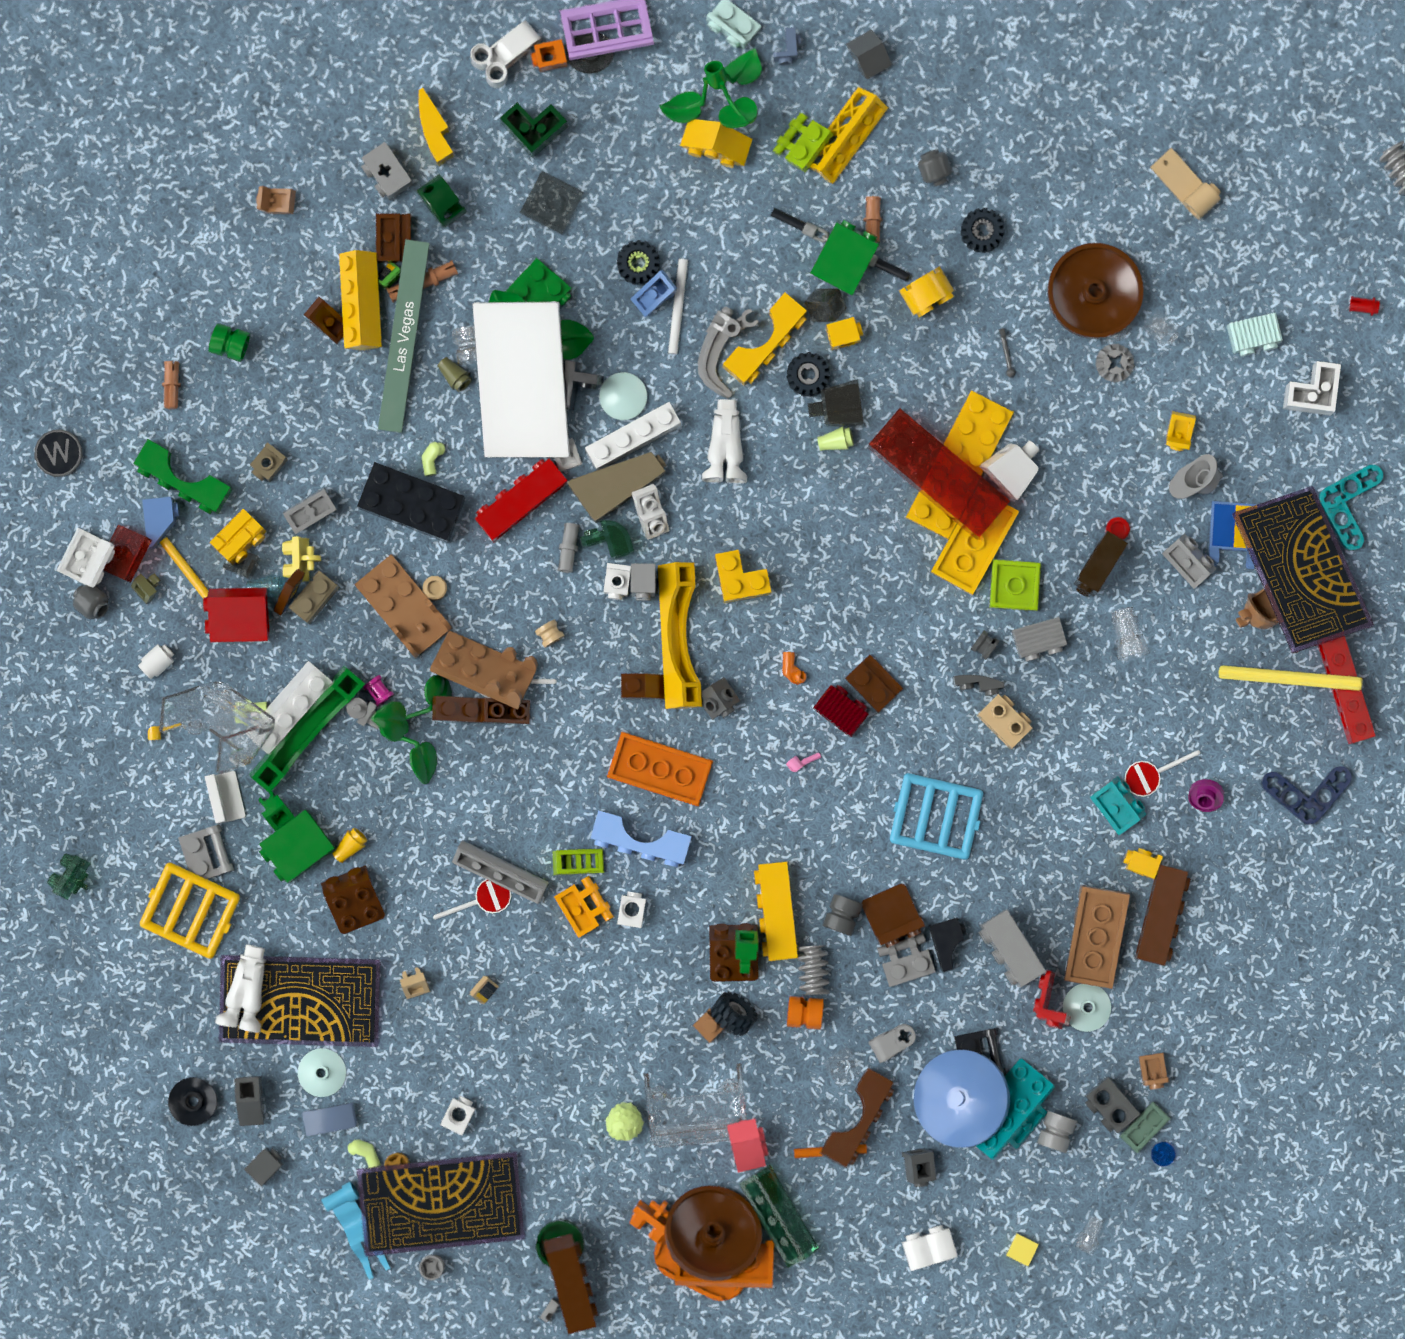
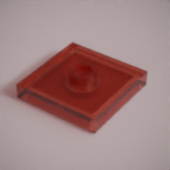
M117 525L109 541L114 544L113 550H115L112 560L106 563L103 571L131 583L152 540L121 525Z

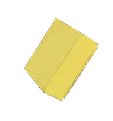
M1016 1233L1006 1256L1029 1266L1039 1244Z

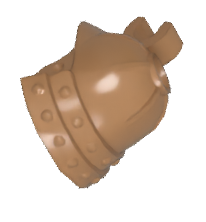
M1268 583L1258 593L1248 594L1246 605L1243 610L1238 612L1240 617L1236 618L1240 628L1251 624L1259 629H1269L1278 623L1284 622Z

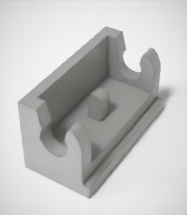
M323 487L283 511V515L294 533L297 534L337 509Z

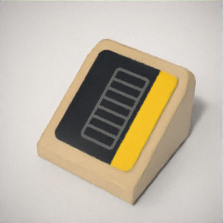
M483 976L470 991V995L480 1003L485 1004L499 986L489 977Z

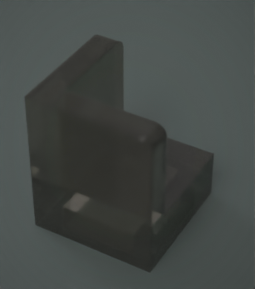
M839 288L815 289L804 302L813 322H835L847 309Z
M249 553L241 563L238 564L236 562L232 565L228 561L227 564H223L222 568L251 581L261 559Z

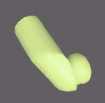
M430 443L422 454L425 476L436 475L434 461L438 455H443L445 452V446L442 443Z

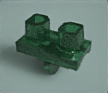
M65 853L60 860V865L66 868L62 876L54 872L47 881L53 889L52 892L68 900L72 893L76 895L80 888L88 890L90 886L85 883V880L89 874L86 873V870L91 863L77 855L72 856Z

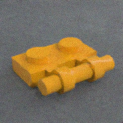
M590 876L581 880L586 888L583 891L579 892L574 884L554 896L578 938L599 926L595 919L599 914L602 915L605 922L614 917L609 909L611 906L608 901L605 902L598 891L600 888L597 883H593ZM589 895L596 905V908L590 911L584 901V898Z

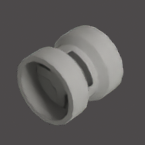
M430 1254L421 1261L419 1271L425 1279L435 1280L442 1275L445 1264L440 1256Z

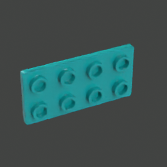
M1022 1058L1016 1062L1005 1076L1010 1093L1009 1110L1005 1122L992 1138L976 1145L991 1160H994L1008 1143L1016 1150L1046 1116L1047 1111L1040 1105L1055 1088L1049 1080Z

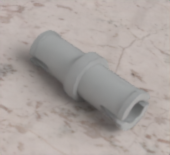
M564 523L562 544H559L561 553L557 570L560 572L573 573L575 552H578V546H576L580 527L578 524Z

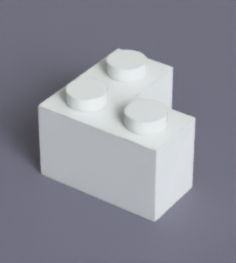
M1317 361L1312 367L1310 384L1289 382L1286 385L1283 409L1332 415L1336 408L1341 364Z

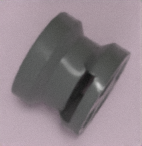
M983 630L971 647V650L974 652L978 651L987 660L1000 640L991 638L988 632Z

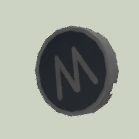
M51 430L44 433L37 441L34 457L38 467L45 474L53 477H66L74 473L79 467L83 458V449L79 440L72 433L65 430Z

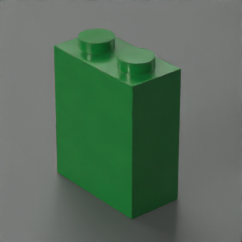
M843 219L842 222H836L810 274L853 295L880 242L876 241V235L866 230L864 233L855 230V224Z
M306 809L259 843L262 848L259 851L261 856L267 863L271 861L276 867L273 870L275 875L281 882L285 880L287 883H291L336 849Z

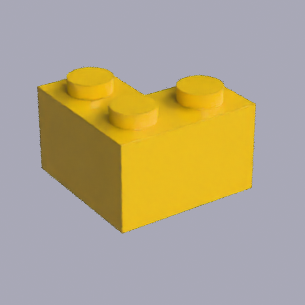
M695 119L687 122L680 146L687 149L688 154L701 158L704 155L711 159L721 160V165L733 168L734 165H745L753 139L733 128L723 126L720 122Z
M739 550L715 554L724 603L771 595L767 569L743 573Z

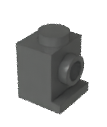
M921 1148L902 1152L907 1182L914 1184L915 1187L927 1186L929 1181L936 1180L933 1151ZM917 1164L920 1165V1169H919L918 1171H917Z

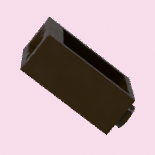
M1107 531L1075 580L1076 591L1085 597H1089V595L1094 597L1100 591L1128 543Z

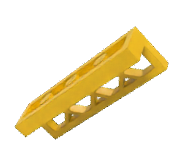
M858 87L828 127L833 133L832 137L837 135V139L834 143H827L818 155L823 154L819 164L812 163L809 168L818 172L826 181L833 184L887 111L888 107L877 95ZM862 96L866 97L861 105L856 106V103ZM851 116V120L842 126L845 118Z

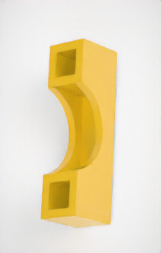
M785 292L769 310L774 326L771 338L758 348L748 349L738 346L723 363L722 367L741 384L745 385L747 382L752 384L760 375V372L757 370L763 363L767 366L776 356L773 353L778 346L783 348L791 339L789 333L794 328L799 330L807 319L804 316L807 310Z

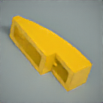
M421 88L419 89L418 103L420 121L429 150L437 165L440 166L454 157L452 149L443 137V135L450 131L425 90Z

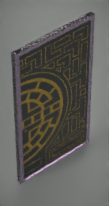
M516 1151L358 1168L356 1175L358 1176L365 1257L525 1239L517 1163L518 1155Z

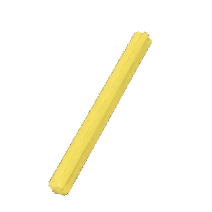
M1220 666L1219 678L1358 691L1363 686L1361 677L1235 666Z

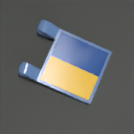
M1212 501L1208 556L1214 561V566H1217L1219 563V550L1247 552L1246 568L1255 569L1258 559L1239 518V514L1260 508V505Z

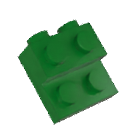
M537 258L505 291L521 296L525 302L555 301L559 302L561 306H564L572 297L569 294L572 291L571 287Z

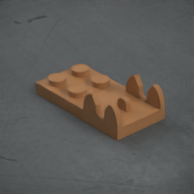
M392 554L354 584L415 659L452 629L451 625Z
M449 630L431 665L430 671L518 709L535 676L538 664L533 656L526 657L523 662L517 660V653L512 647H508L500 653Z
M1080 885L1079 901L1075 910V923L1064 980L1112 989L1130 894Z

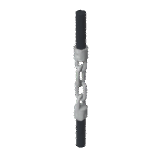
M775 207L770 215L819 242H826L829 237L826 230L810 222L805 223ZM817 230L825 234L822 235L823 239L815 236ZM875 254L873 255L869 266H875L901 280L907 281L910 275L909 272L878 258L879 256Z

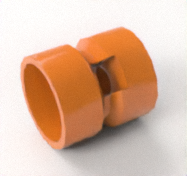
M789 996L787 1027L800 1028L802 1025H805L807 1029L821 1030L823 999L809 998L808 1001H805L803 997Z

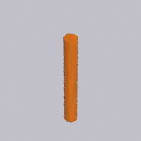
M859 1144L856 1152L867 1154V1145ZM822 1147L794 1149V1158L823 1157V1155L819 1154Z

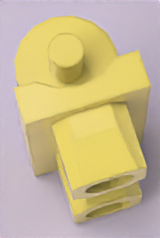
M292 537V540L282 543L283 554L287 556L292 555V564H284L282 567L283 577L290 578L295 570L300 569L305 573L302 582H309V571H314V562L321 561V556L314 555V547L309 546V538Z

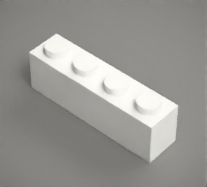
M670 402L590 444L585 447V450L597 471L681 426V422Z
M308 661L245 734L269 755L330 686L332 681Z

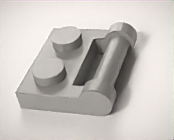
M220 824L178 837L188 871L206 879L234 871L233 864L229 863L220 832H222ZM210 835L220 863V867L216 869L213 867L204 838Z

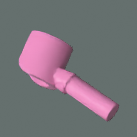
M818 752L804 758L802 761L797 756H794L786 765L792 772H797L808 763L821 758V755Z

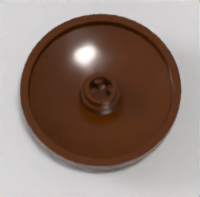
M1103 243L1083 244L1066 252L1055 264L1047 285L1048 303L1056 320L1069 332L1088 339L1108 338L1129 326L1140 310L1144 292L1142 277L1134 261L1120 249Z
M701 1186L689 1190L676 1200L665 1222V1242L670 1255L683 1270L700 1279L722 1281L738 1276L752 1264L761 1246L762 1229L755 1210L741 1195L724 1187Z

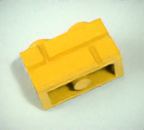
M242 509L209 543L232 565L236 562L239 564L248 556L247 551L253 545L256 547L264 540V534L267 531L246 510Z

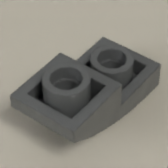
M958 675L952 677L954 687L959 686L960 690L972 689L974 684L978 683L979 692H985V696L1000 694L999 689L1004 688V682L980 675Z

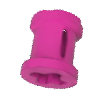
M380 675L363 686L364 690H368L375 699L377 707L394 695L383 684Z

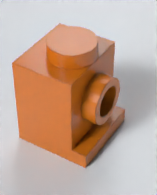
M562 39L534 45L535 52L531 53L533 67L538 66L539 72L567 67ZM550 54L553 56V60L546 62L544 57Z

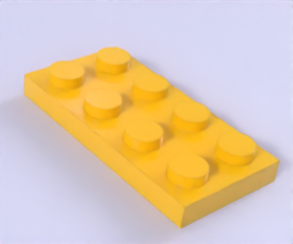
M977 488L932 568L931 573L973 595L1019 511Z

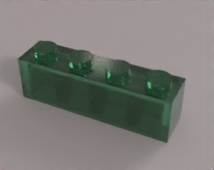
M771 1165L754 1172L739 1183L788 1268L805 1260L819 1249Z

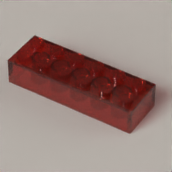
M901 408L897 410L868 444V449L977 541L1010 502L1009 499Z

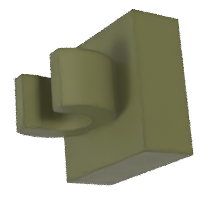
M155 573L147 579L140 574L133 580L131 588L148 604L154 599L157 592L154 588L159 585L158 583L161 580Z

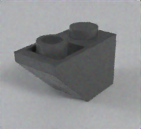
M262 1076L234 1078L239 1126L264 1125Z

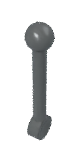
M1002 328L999 329L1007 365L1006 375L1014 377L1015 370L1011 365L1005 330Z

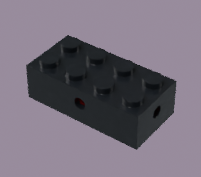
M374 462L357 507L364 512L449 543L465 502V497Z

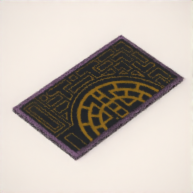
M1313 486L1232 513L1292 654L1374 626Z
M221 955L220 1014L228 1010L226 998L241 955ZM263 956V959L266 961L263 963L264 975L261 1009L256 1014V1019L261 1024L260 1032H250L239 1028L244 1014L243 1008L240 1009L237 1027L219 1025L218 1039L221 1043L378 1047L380 959Z

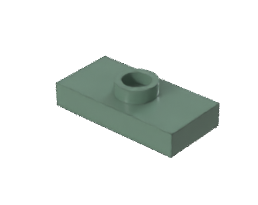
M1152 1101L1119 1137L1138 1153L1171 1118Z

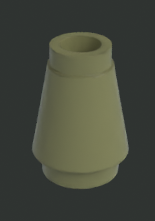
M448 357L443 358L437 365L452 390L456 389L458 392H461L472 381V378L469 376L470 373Z

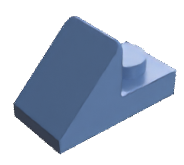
M661 270L631 300L643 316L647 317L664 301L672 298L676 293L677 287L666 273Z

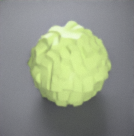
M621 1102V1104H616L606 1117L607 1131L616 1140L629 1141L642 1132L644 1122L641 1112L632 1103Z

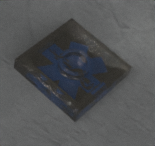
M541 171L520 214L563 235L584 192Z

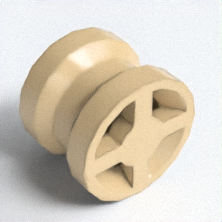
M555 619L535 631L536 635L542 638L544 648L549 647L565 636L562 631L558 630Z

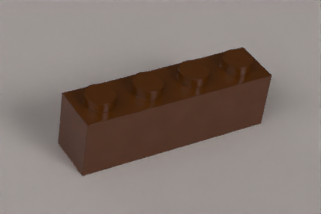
M1159 865L1134 959L1165 966L1166 962H1170L1173 948H1170L1172 938L1176 939L1179 925L1176 924L1177 916L1182 915L1185 901H1181L1183 891H1188L1191 878L1187 877V871Z
M572 1234L543 1241L568 1335L596 1327L594 1317H598L595 1302L590 1303L589 1297H592L593 1293L590 1282H584L583 1277L588 1276L585 1263H579L578 1257L582 1256L579 1242L574 1243Z

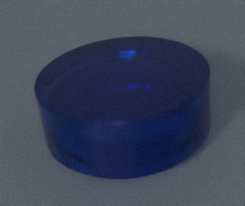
M1158 1142L1151 1149V1158L1159 1166H1168L1175 1159V1149L1167 1142Z

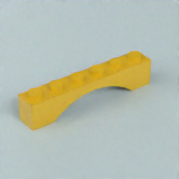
M673 562L658 565L665 709L702 707L701 682L691 664L686 638L688 608L696 587L694 563Z

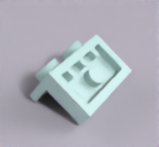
M721 0L715 9L706 16V21L709 22L707 26L717 34L721 31L727 36L726 41L735 48L740 46L744 49L761 28L759 23L729 0Z

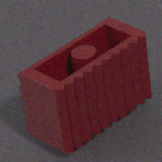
M838 684L836 687L830 685L813 709L851 738L869 715L866 712L867 707L857 699L853 702L846 697L849 693Z

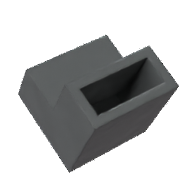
M872 29L846 43L850 55L856 61L860 72L866 80L892 66L883 42Z

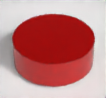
M1115 517L1107 523L1105 531H1109L1124 540L1129 535L1130 526L1125 519Z

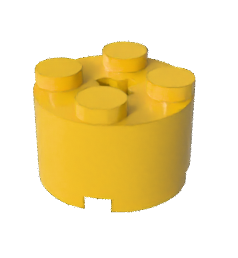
M940 266L934 269L935 272L932 270L907 285L908 291H906L905 287L899 290L913 315L917 314L918 317H921L934 309L932 307L933 303L937 302L938 305H941L954 297L952 292L955 290Z

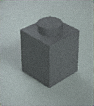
M266 1147L244 1170L260 1186H263L284 1165L280 1161L283 1157L274 1148L269 1150Z

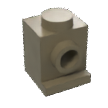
M267 442L262 451L250 464L253 468L251 473L261 481L266 478L270 482L288 459ZM265 459L271 461L269 467H263L262 462Z

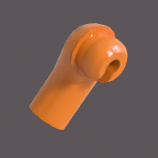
M783 652V675L793 684L800 685L804 683L807 676L804 671H801L794 665L795 652Z

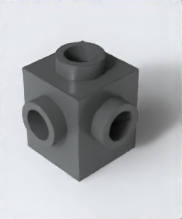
M725 677L701 692L702 706L712 720L720 715L722 718H725L735 711L733 706L740 702V699Z

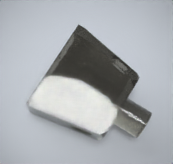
M858 380L823 389L820 391L821 402L807 403L809 418L823 416L824 426L854 428L864 426Z

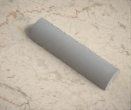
M463 840L459 844L452 863L537 904L540 903L549 884L548 881Z

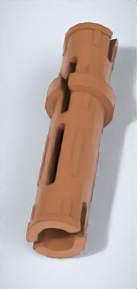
M451 260L434 269L432 267L428 268L425 274L423 289L433 284L437 286L440 281L458 275L453 261ZM399 284L387 288L393 303L397 301Z

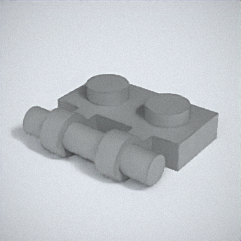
M923 933L911 938L906 936V939L900 940V943L888 948L886 946L877 948L880 957L889 954L891 960L882 964L889 987L935 973L929 950L919 952L917 945L926 942ZM910 948L912 955L898 959L896 952Z

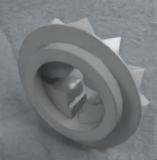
M1109 344L1101 349L1097 355V371L1107 381H1123L1131 374L1134 368L1133 355L1128 348L1120 344ZM1122 355L1119 362L1122 368L1115 366L1109 371L1108 369L1111 364L1109 359L1111 357L1115 359Z

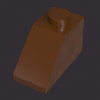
M645 673L621 674V699H665L664 675Z

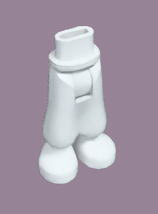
M718 400L717 410H714L712 436L707 457L711 466L702 473V481L722 482L724 477L723 462L726 461V482L746 483L747 475L739 467L743 461L737 401Z
M246 945L244 955L241 954L240 956L241 959L226 998L228 1010L219 1014L216 1017L215 1023L228 1027H237L240 1009L243 1008L244 1014L239 1028L250 1032H260L261 1024L256 1019V1014L261 1009L264 975L263 963L266 961L263 959L265 948Z

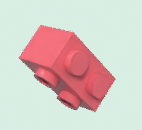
M755 1118L727 1125L738 1173L766 1166L764 1156L769 1154L762 1127L757 1128Z

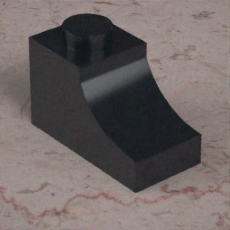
M958 917L929 925L942 972L953 970L951 963L953 951L959 942L964 941L963 936L967 935L964 922H959Z

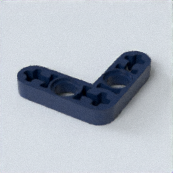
M1335 767L1309 797H1306L1277 772L1266 773L1261 779V786L1266 793L1304 824L1311 825L1319 821L1351 782L1352 776L1346 767ZM1343 771L1346 781H1340L1336 784L1335 787L1339 789L1336 793L1334 788L1327 785L1326 782L1329 780L1332 784L1337 778L1334 775L1335 772L1341 773ZM1268 777L1271 779L1276 777L1278 779L1276 784L1281 788L1284 784L1287 785V788L1281 792L1279 797L1276 795L1279 792L1277 788L1271 787L1269 789L1267 787L1269 784L1267 781ZM1321 789H1327L1331 793V799L1326 803L1318 798V793ZM1289 791L1297 795V802L1294 805H1288L1284 800L1285 794ZM1302 800L1306 802L1302 805L1307 810L1311 808L1315 810L1313 812L1314 819L1309 818L1306 820L1304 818L1306 813L1303 810L1299 809L1298 813L1294 810L1301 804Z

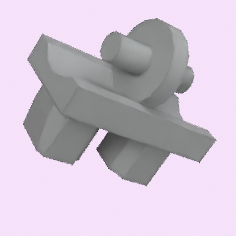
M361 698L351 699L346 706L348 715L357 719L356 722L362 726L368 723L376 729L379 728L371 720V717L377 712L374 710L376 705L369 701L366 704Z

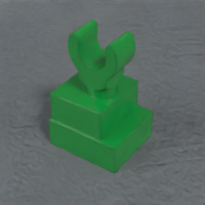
M271 791L269 793L270 797L267 800L263 801L260 797L259 802L265 808V811L261 813L264 819L277 831L295 816L282 799Z
M736 930L735 957L740 959V973L749 974L750 960H756L758 931Z

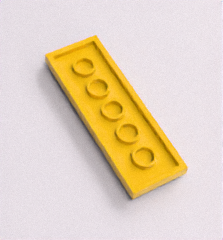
M971 390L906 518L949 539L983 473L979 466L992 456L1014 412Z

